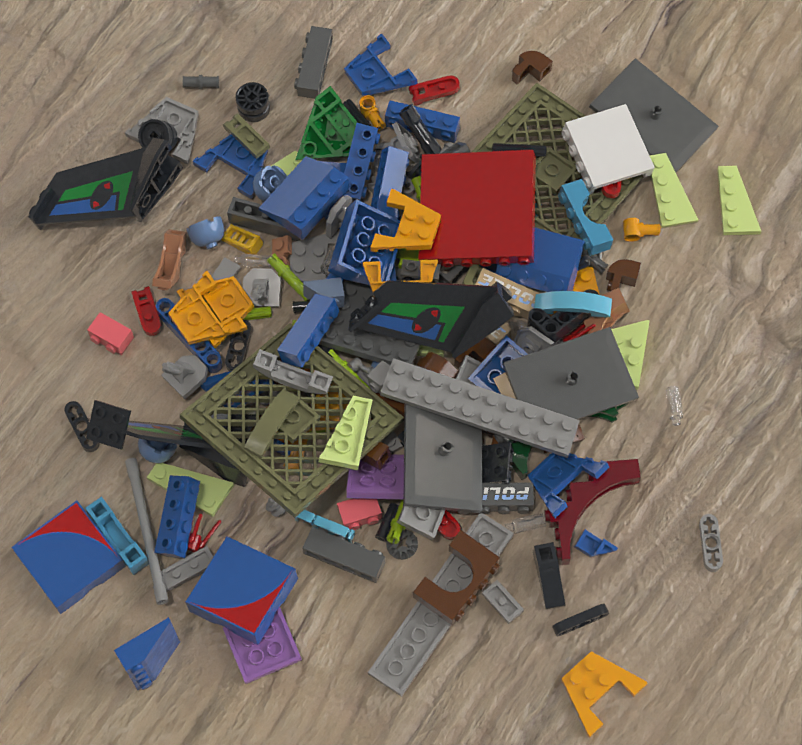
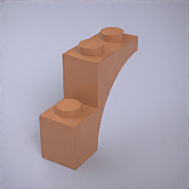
M171 229L165 232L162 255L157 272L153 278L152 286H156L160 290H169L179 280L181 257L185 254L187 232Z
M619 288L602 295L612 299L611 317H591L584 320L586 328L592 324L596 325L585 335L612 327L621 316L630 312Z

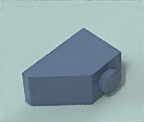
M341 277L303 282L304 297L311 300L314 294L335 298L338 308L344 307V290Z

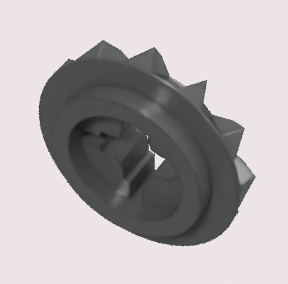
M403 530L399 539L400 541L406 539L407 547L401 546L398 548L399 543L394 544L393 541L392 544L386 541V547L391 556L404 560L415 554L418 548V541L412 531Z

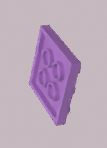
M391 454V457L381 470L362 460L359 462L358 470H348L347 498L403 499L404 455Z
M280 607L258 645L223 627L245 684L302 661Z

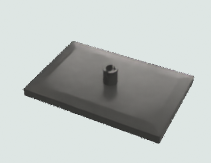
M636 58L589 106L594 112L598 113L626 104L649 156L666 153L675 173L719 127Z
M611 327L502 364L517 400L577 420L639 398Z
M405 404L403 506L481 513L482 429Z

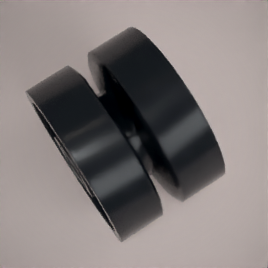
M249 82L243 84L237 90L235 97L237 110L245 121L259 122L268 116L270 112L269 95L267 89L262 84Z
M151 119L144 122L140 127L138 141L141 147L144 148L148 147L153 138L165 139L172 147L170 150L172 151L177 143V132L172 124L166 121Z

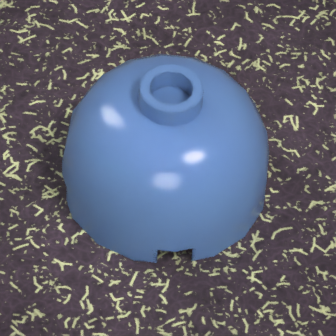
M275 165L272 167L266 166L258 171L253 180V190L256 196L265 202L287 177L285 172Z
M220 216L213 217L214 221L212 222L206 219L186 228L190 240L199 247L206 246L207 249L218 246L217 242L223 238L225 232L224 223Z
M138 439L139 453L143 458L152 463L166 462L172 458L177 448V444Z

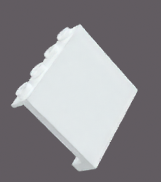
M626 104L568 121L563 127L562 137L569 145V153L574 157L577 171L581 173L583 182L590 194H593L597 188L643 174L644 178L651 176L655 167Z

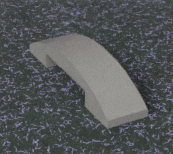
M259 349L253 367L263 375L297 390L327 394L333 376L314 370V373L307 372L278 361L277 355Z

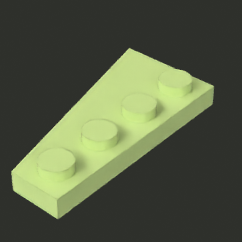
M667 154L650 155L655 167L651 174V181L661 228L698 222L693 207Z
M718 166L717 173L723 235L761 234L759 223L737 166Z
M358 396L352 397L318 462L358 470L372 399Z
M156 463L147 476L149 481L166 491L170 475L189 476L199 480L200 486L196 508L214 517L234 487L233 482L165 463Z

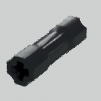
M410 104L404 107L399 115L415 135L424 153L439 154L442 148L422 122L414 105Z

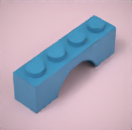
M580 179L562 185L558 198L560 203L564 204L567 217L572 220L576 234H579L581 240H585L583 248L591 256L610 250L613 238L606 224L594 223L585 216L583 207L587 204L590 193L583 180Z
M102 496L85 508L90 518L133 575L149 565L146 555L123 528Z

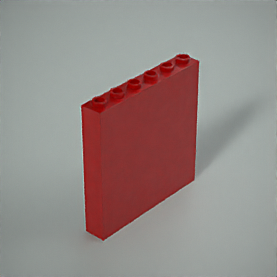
M534 150L422 154L420 204L439 213L441 221L431 249L419 250L418 260H438L437 264H441L443 267H453L454 265L470 267L472 264H480L481 266L499 264L507 266L510 263H518L520 265L534 263L536 170Z

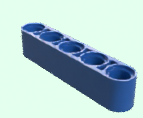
M168 298L158 300L156 309L160 319L185 347L207 366L208 372H219L222 369V360L218 351L208 340L189 345L169 317L168 313L175 304ZM163 308H170L168 311H162ZM199 347H205L202 351L197 350ZM211 360H217L215 364H209Z

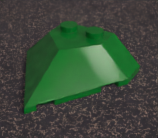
M331 86L315 98L295 160H303L305 156L312 159L349 156L357 121L342 104V100Z

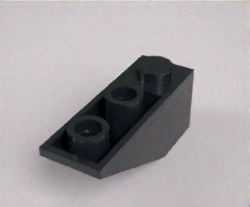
M554 542L535 545L533 557L545 609L565 606Z

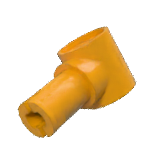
M370 95L363 96L359 101L361 113L367 120L371 121L374 127L378 128V131H380V128L384 129L386 124L379 115L375 99Z
M637 218L623 220L625 241L634 242L640 240L644 235L659 236L660 224H644L639 222Z

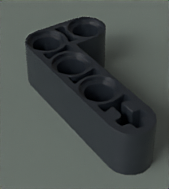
M592 289L584 291L586 293L599 295L597 291ZM534 308L529 312L527 327L532 326L556 343L590 317L591 313L558 311L554 315L549 316L542 309Z

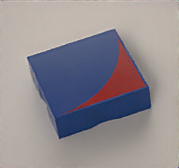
M77 500L11 547L60 614L84 598L94 587L103 584L126 567L122 558Z
M227 536L185 602L189 612L214 624L222 625L234 634L258 645L271 625L276 611L285 602L297 582L298 576L295 568Z

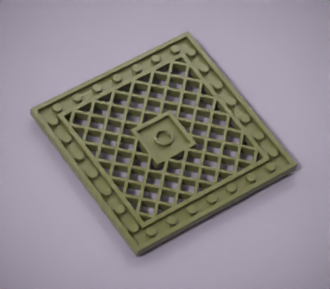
M536 83L472 152H491L493 143L552 146V149L550 147L547 148L546 156H535L538 158L535 170V203L537 204L535 214L539 215V218L535 216V227L581 239L579 234H576L574 227L571 228L573 222L567 217L564 204L563 207H554V202L560 201L558 196H552V193L556 195L560 191L561 186L566 184L570 178L571 182L576 181L575 178H583L581 173L577 172L576 161L571 159L567 141L564 139L555 140L554 135H562L566 122L585 117V115ZM538 114H546V118L538 119ZM552 124H560L561 129H553ZM535 125L536 130H527V126ZM540 125H548V129L540 130ZM550 135L551 140L542 141V136ZM537 136L538 141H529V137ZM516 137H525V142H517ZM556 146H565V150L557 151ZM643 174L622 180L621 191L616 198H607L603 195L601 187L598 188L599 193L590 194L588 198L589 205L583 207V211H587L585 216L594 223L603 224L643 179ZM539 191H547L548 196L540 197ZM592 199H598V200L593 204ZM549 202L550 207L542 208L541 203ZM551 213L552 219H543V214ZM556 213H564L565 218H556ZM558 224H566L567 229L559 230Z
M291 323L288 324L259 349L277 355V360H279L280 356L277 349L293 325ZM319 346L315 347L309 360L306 361L302 368L310 369V373H314V369L333 376L331 381L333 386H329L328 392H338V397H328V392L325 394V397H314V393H311V397H300V392L305 391L285 385H272V379L253 367L258 349L180 413L182 421L294 518L350 469L318 462L319 457H316V451L323 452L326 448V445H316V439H326V444L331 439L333 433H330L329 428H336L346 410L342 408V404H349L353 396L372 399L360 459L399 426L404 419L402 415ZM258 379H269V385L258 384ZM284 389L297 392V396L301 400L272 438L271 445L267 449V451H270V457L263 456L260 458L244 449L245 438H249L252 432H245V426H256L259 421V415H263L267 409L259 408V403H269L270 405L276 397L273 396V391H282ZM245 391H255V396H245ZM259 391H269V396H259ZM231 402H242V408H231ZM245 402L255 403L256 408H245ZM315 404H325V409H315ZM329 404H339V409H329ZM217 414H228V419H217ZM231 414H242V420H231ZM245 414H256V420H245ZM325 416L326 421H320V417ZM329 416H339V421H329ZM222 426H228V431ZM231 426H242V432H231ZM315 427H326V433H316ZM310 428H312V433H306ZM236 438H242V443ZM273 439H284V444H274ZM302 439H312V445H302ZM288 440L292 444L298 440V445H288ZM274 451H284L285 457H274ZM288 451H299V457H288ZM302 451H313V457H302ZM265 463H271V468L268 467ZM274 463H285V469H274ZM288 463H299V469H288ZM302 463L313 464V469H303ZM289 476H299V482H289ZM303 476H309L303 481Z

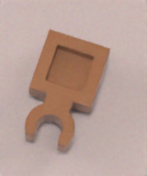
M286 235L272 239V255L275 253L285 265L288 264L289 266L290 261L287 259V256L292 255V238Z

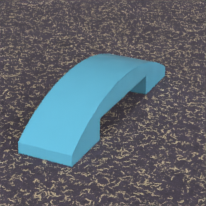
M545 292L536 294L534 308H540L547 314H553V311L591 313L592 317H611L612 299L586 292Z

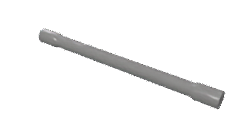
M129 458L125 461L141 526L156 603L162 605L168 602L166 587L163 583L157 553H154L155 543L141 486L137 459Z

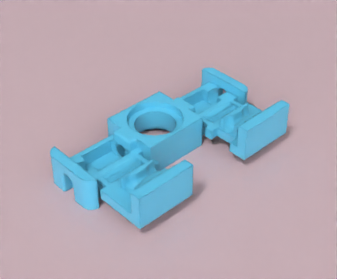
M303 510L295 517L297 522L301 519L311 523L312 527L316 529L318 527L324 528L329 532L328 534L340 535L347 538L348 542H352L355 536L354 530L307 510Z

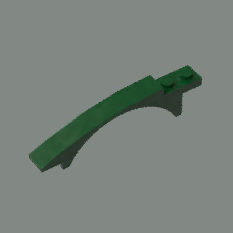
M628 403L587 417L600 418L613 423L617 420L618 410ZM514 441L511 444L514 449L513 464L510 465L513 466L520 479L524 480L527 478V462L533 446Z

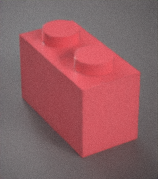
M101 312L87 329L92 342L98 345L101 343L113 354L116 352L122 355L134 338L131 329Z
M352 498L337 503L342 524L349 529L357 530L365 524L374 525L382 518V512L377 499Z

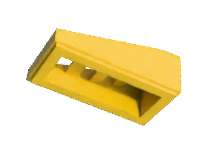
M232 224L224 232V236L221 239L252 257H255L263 246L260 236Z

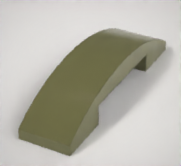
M283 389L261 416L244 449L262 458L271 445L272 438L287 416L293 412L301 398Z

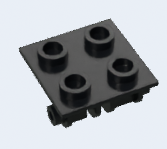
M511 442L482 446V483L502 481V484H509L512 480L510 470L513 469V466L509 464H513L514 449Z

